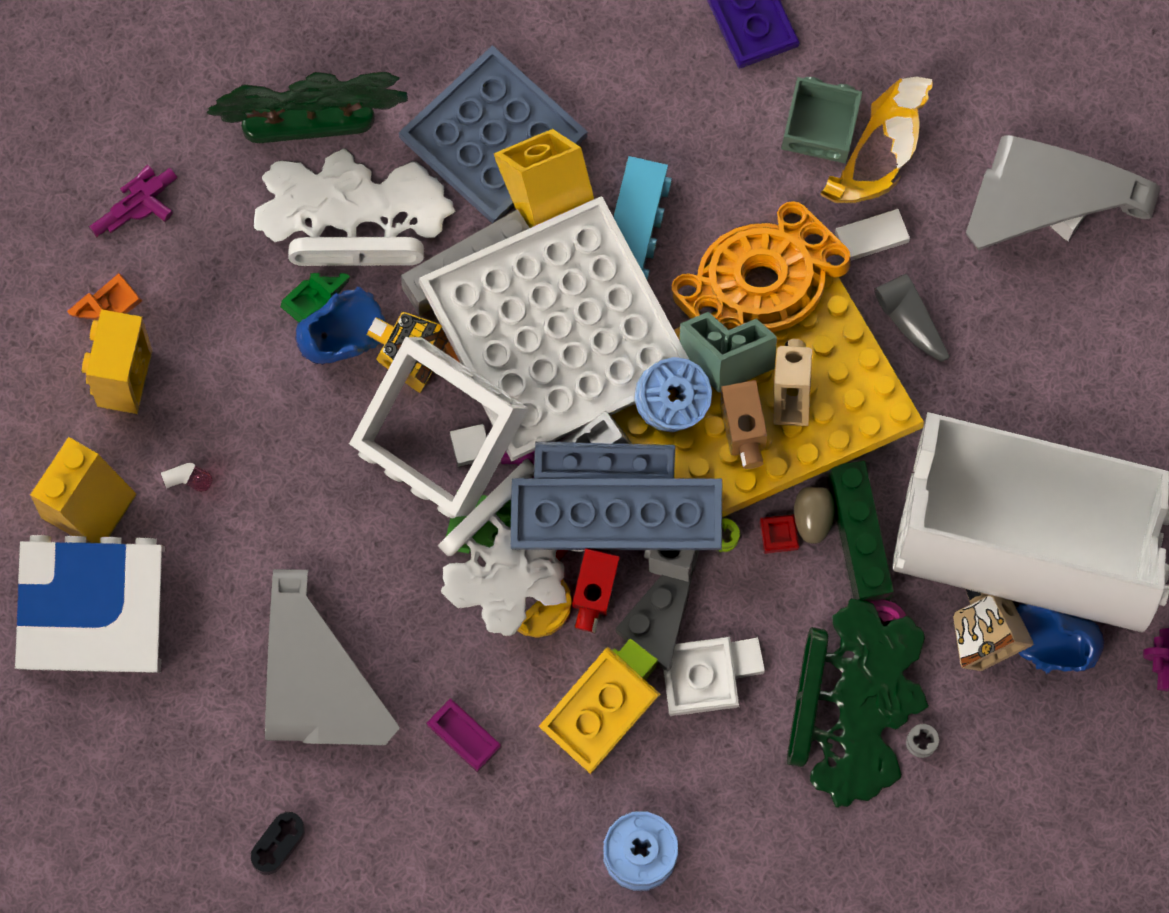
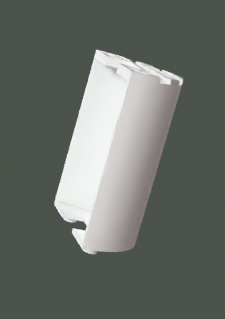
M927 412L913 468L914 473H911L903 515L900 520L893 558V571L1138 632H1144L1148 628L1159 605L1165 606L1169 595V585H1166L1169 578V564H1165L1166 549L1161 548L1164 533L1160 532L1162 525H1169V471Z

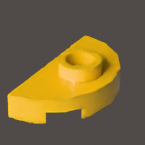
M563 579L561 580V585L565 588L567 603L545 606L541 601L535 602L525 612L526 619L517 630L519 633L539 638L549 636L563 627L569 618L572 605L570 589Z

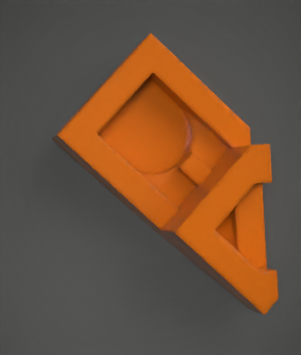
M118 273L94 295L88 293L67 312L72 317L99 320L101 309L127 314L143 300L126 279Z

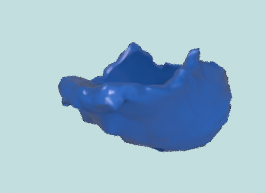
M357 287L354 290H345L341 294H334L321 309L316 310L297 324L295 336L297 347L304 358L315 364L324 365L325 363L352 358L367 352L369 349L376 348L380 344V342L366 334L376 317L385 322L386 320L372 293L365 292L361 287ZM323 332L327 333V338L322 337Z
M1022 603L1016 608L1034 643L1033 646L1018 654L1024 659L1032 661L1036 665V669H1042L1047 674L1052 670L1064 672L1073 670L1079 672L1095 667L1104 648V638L1099 626L1093 621Z

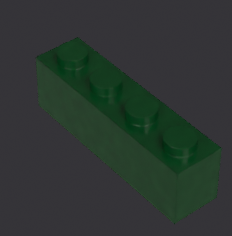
M865 460L840 464L830 469L827 479L835 502V516L853 599L867 602L878 600L890 601L894 591Z

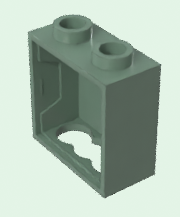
M797 77L781 149L846 164L862 91L855 90L854 87L847 84H838L836 86L823 83L822 80L815 77Z

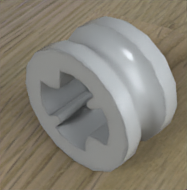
M919 724L913 727L906 739L909 752L919 758L932 755L939 744L937 731L927 724ZM920 732L926 733V739L930 737L932 743H928L924 750L919 749L918 746L920 744L915 745L913 739L918 738Z

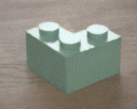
M709 312L680 323V343L689 360L702 368L709 378L710 385L718 393L721 392V386L742 383L775 369L777 336L757 318L730 330Z

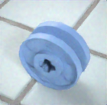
M672 357L658 361L642 373L636 384L634 399L638 413L647 424L658 431L673 433L692 427L704 418L711 405L712 389L708 376L699 365L689 359ZM675 388L678 391L675 397L678 399L670 401L668 396L671 393L667 390Z
M631 812L619 817L609 828L603 846L604 864L609 875L620 886L633 891H648L662 885L671 876L678 857V840L672 827L662 817L650 812ZM634 845H638L640 848L647 846L646 857H643L641 854L634 856Z

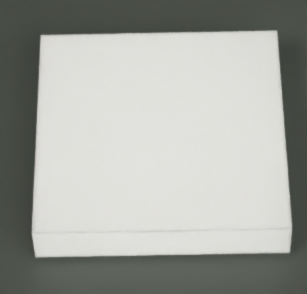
M730 637L675 645L672 667L668 672L664 670L670 716L739 707Z

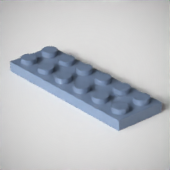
M512 478L510 548L512 550H722V479Z

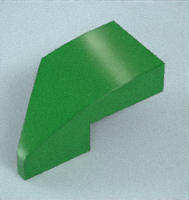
M310 273L309 280H303L281 301L280 307L297 322H301L302 319H306L310 314L321 309L334 294H339L349 282L350 276L346 273H340L339 277H320L319 273Z

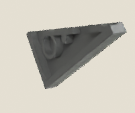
M697 561L693 567L689 582L661 575L615 628L616 633L625 641L631 638L657 659V665L667 672L672 667V657L676 641L679 639L680 625L684 618L690 594L689 588Z

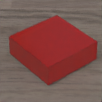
M794 514L760 518L764 554L799 549Z

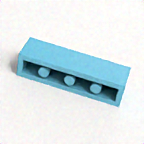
M629 156L614 219L648 281L650 270L644 269L646 258L653 259L657 239L651 237L654 227H661L665 208L659 207L661 196L668 198L672 178L666 177L668 165Z

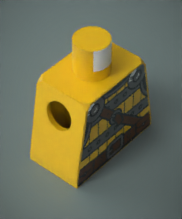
M406 312L401 313L395 326L376 317L366 334L384 344L377 357V361L387 369L391 366L405 337H422L442 351L445 349L444 345L449 341L440 324ZM416 361L405 383L420 393L432 370Z

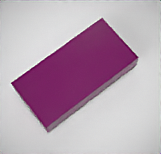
M451 698L426 723V726L477 773L502 748V745Z

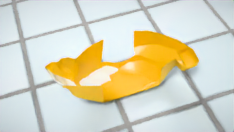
M922 77L900 78L871 104V119L844 171L842 169L841 178L829 176L824 190L821 191L823 197L834 203H856L877 198L888 193L897 185L900 177L894 183L890 181L895 178L898 170L911 159L913 152L916 151L920 126L918 109H922L929 99L928 91L932 89V79ZM880 125H883L884 135L893 139L891 152L896 155L897 168L877 181L853 180L855 161L860 149L872 132Z

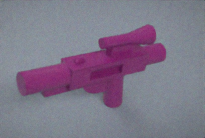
M147 164L135 178L120 188L123 194L128 190L131 194L120 202L115 203L107 214L89 226L90 231L95 237H98L106 230L112 233L130 219H144L152 213L166 222L172 216L173 211L155 198V196L177 179L176 174L171 168H168L156 177L152 168ZM154 176L153 178H151L150 180H148L146 183L144 182V180H146V179H148V178Z

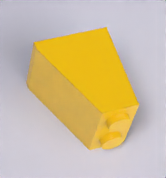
M554 129L493 153L516 210L518 209L529 228L594 200L581 147Z
M70 437L67 438L30 494L42 519L71 536L86 537V543H100V537H109L137 495L98 453Z

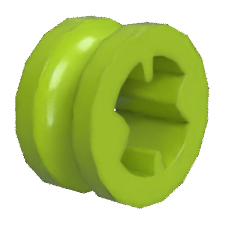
M723 518L722 528L724 532L727 528L732 533L730 535V542L725 543L723 539L722 550L717 551L728 552L737 546L740 530L733 520Z

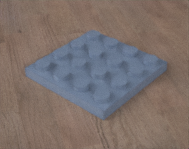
M492 45L399 132V138L491 223H494L514 207V203L493 153L551 129L579 145L587 137L588 131Z

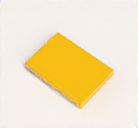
M607 647L538 727L591 774L661 694L614 651Z

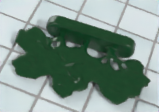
M853 598L848 601L847 607L841 608L832 616V624L841 639V647L835 652L827 653L829 636L826 630L815 627L809 629L804 648L787 752L788 765L804 767L810 755L812 742L817 740L820 743L825 758L812 769L810 782L816 790L829 793L836 808L841 806L848 807L854 799L869 801L877 796L882 788L890 787L901 778L897 756L881 738L882 730L886 727L899 729L908 721L910 714H919L929 707L920 684L907 680L903 675V671L911 663L919 660L925 640L923 630L917 627L909 616L894 619L887 626H883L873 603ZM846 651H852L855 654L853 658H845L843 655ZM825 662L833 664L842 671V677L831 692L821 690ZM819 700L835 702L840 709L838 723L828 731L815 726ZM838 729L843 730L840 737L834 735L833 732ZM829 739L839 742L845 749L843 758L838 757L830 750L833 748V743H828ZM828 757L835 760L837 763L835 767L828 765Z

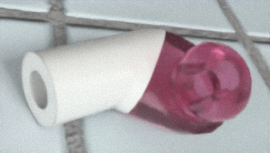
M186 463L161 472L166 489L184 483L196 491L205 492L212 485L210 473L193 463Z

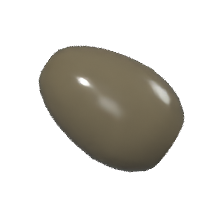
M805 487L799 491L794 503L796 527L805 542L812 544L820 543L828 535L834 520V498L826 488Z

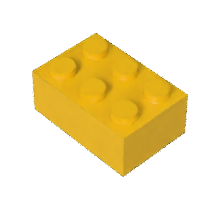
M101 309L99 320H93L91 325L90 340L93 341L91 353L86 352L84 355L82 373H86V384L90 386V395L94 396L97 407L138 414L152 354V347L143 317Z

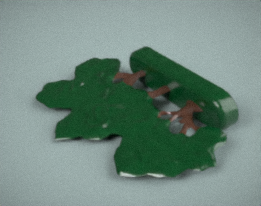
M380 71L361 74L348 81H339L336 75L313 72L306 77V80H299L289 85V90L285 92L273 91L264 86L242 84L232 90L231 93L224 94L216 99L217 104L210 106L207 114L220 116L223 122L238 123L242 121L243 135L253 143L280 142L367 132L374 124L373 108L380 110L390 109L398 103L407 102L408 95L404 91L387 89L400 80L399 77L389 72Z

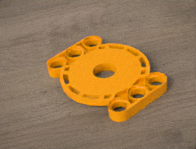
M795 201L787 202L778 209V225L771 223L749 224L735 228L720 236L709 246L701 258L698 275L682 274L673 280V300L690 319L699 316L702 308L714 307L718 311L714 317L726 328H735L744 324V322L757 318L761 323H772L763 324L772 333L788 329L803 321L814 311L823 296L826 285L825 276L841 277L849 271L851 266L850 251L804 205ZM795 213L801 216V220L790 224L784 221V217ZM811 234H818L823 240L818 244L812 245L807 243L805 238ZM832 255H840L844 258V262L834 266L827 263L826 259ZM764 266L771 268L778 275L777 281L766 287H754L745 281L747 273L756 267ZM686 285L696 288V292L691 296H682L678 293L679 289ZM813 286H818L817 292L811 300L809 296L811 295ZM801 307H803V309L799 313L788 318L790 315L796 313Z

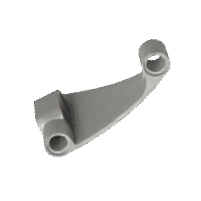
M1007 135L1001 137L992 168H988L985 172L966 235L975 247L981 250L1047 226L1120 207L1122 212L1130 216L1150 219L1153 216L1160 187L1156 183L1098 159L1045 143Z
M273 569L267 662L265 740L303 741V743L386 745L400 727L308 599L307 580L309 570Z

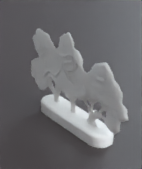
M343 148L325 158L323 169L317 175L305 168L302 163L289 161L273 163L270 166V170L262 176V180L265 182L269 192L275 194V198L255 209L254 229L263 231L266 237H269L274 242L283 241L293 232L304 231L310 237L298 238L289 244L288 259L291 263L299 266L416 265L424 259V246L422 242L412 237L396 236L402 231L412 228L418 235L423 237H436L442 231L444 218L453 214L455 209L453 208V202L444 197V185L437 178L429 176L427 170L418 162L413 161L394 169L383 183L375 184L371 181L372 172L363 164H356L353 155ZM399 212H406L408 216L403 224L396 223V227L393 228V218ZM381 216L388 218L387 224L382 223ZM307 217L312 219V227L306 226L305 219ZM416 217L418 220L417 224L410 225V220ZM362 222H376L382 226L385 234L384 237H356V227ZM330 225L347 232V237H320L325 227Z
M527 458L438 545L447 556L454 555L465 543L471 548V559L466 563H449L443 567L445 585L441 588V593L457 608L481 605L483 607L482 618L485 621L487 630L492 633H501L503 636L515 634L526 619L527 597H533L537 601H541L545 606L567 603L565 588L561 585V580L564 578V564L556 558L557 550H512L510 548L511 528L507 527L496 515L511 500L512 478H532L534 476V465ZM488 521H491L498 528L494 545L490 548L476 543L472 538ZM479 556L486 562L485 567H481L478 564L477 559Z

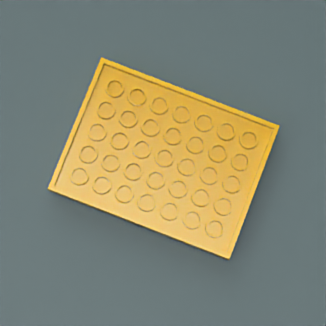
M825 276L826 285L823 296L814 311L803 321L788 329L773 332L777 336L776 356L777 348L785 346V343L791 339L802 340L806 347L812 349L808 426L774 425L775 369L745 381L756 380L765 422L767 440L766 449L761 451L764 463L762 466L754 469H744L741 456L731 455L720 410L721 392L718 393L712 386L711 405L704 418L694 426L673 433L658 431L644 421L638 413L636 404L611 416L620 425L632 444L675 445L674 479H722V517L922 429L924 426L922 417L839 277ZM813 286L809 296L811 300L816 294L818 286ZM801 307L796 313L790 315L788 318L799 313L803 309V307ZM680 327L674 329V332L680 341ZM675 388L667 390L671 393L668 396L670 401L678 399L675 397L678 394ZM787 388L786 393L790 396H797L798 388Z

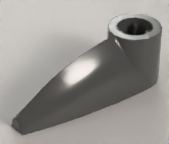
M903 274L874 288L875 296L884 313L890 316L899 330L915 346L941 362L949 359L948 352L907 274Z

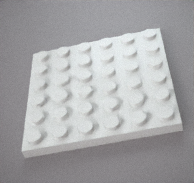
M602 196L419 278V284L460 363L529 408L506 450L511 461L535 451V442H555L578 431L605 411L613 415L636 404L634 399L635 389L640 376L646 369L658 361L672 357L689 359ZM483 405L492 425H494L499 415Z

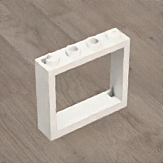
M405 337L349 444L359 450V457L372 464L378 463L385 468L384 473L388 477L398 482L404 481L412 487L410 491L414 495L424 500L430 499L438 505L437 510L450 518L468 516L476 507L529 408L424 338ZM416 361H419L499 415L455 497L374 442Z

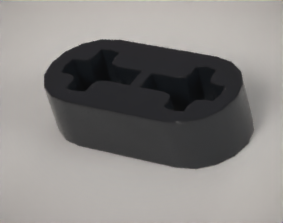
M293 812L279 814L251 851L250 859L257 872L263 875L276 873L300 843L305 833V827L302 819ZM291 821L296 822L294 827L297 834L295 836L288 834L282 842L278 841L283 832L280 824L283 822L285 824H289ZM275 844L277 846L273 853L275 863L273 865L266 863L264 866H261L259 852L267 853Z

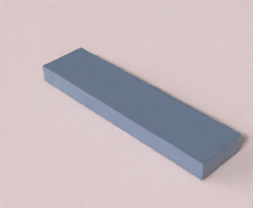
M535 442L534 478L674 479L675 445Z

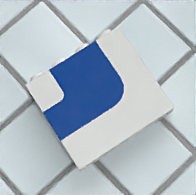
M31 535L30 542L20 541L15 669L161 673V659L158 656L162 552H165V547L163 545H156L157 539L136 538L135 544H121L122 538L100 537V543H86V537L65 536V542H51V536Z

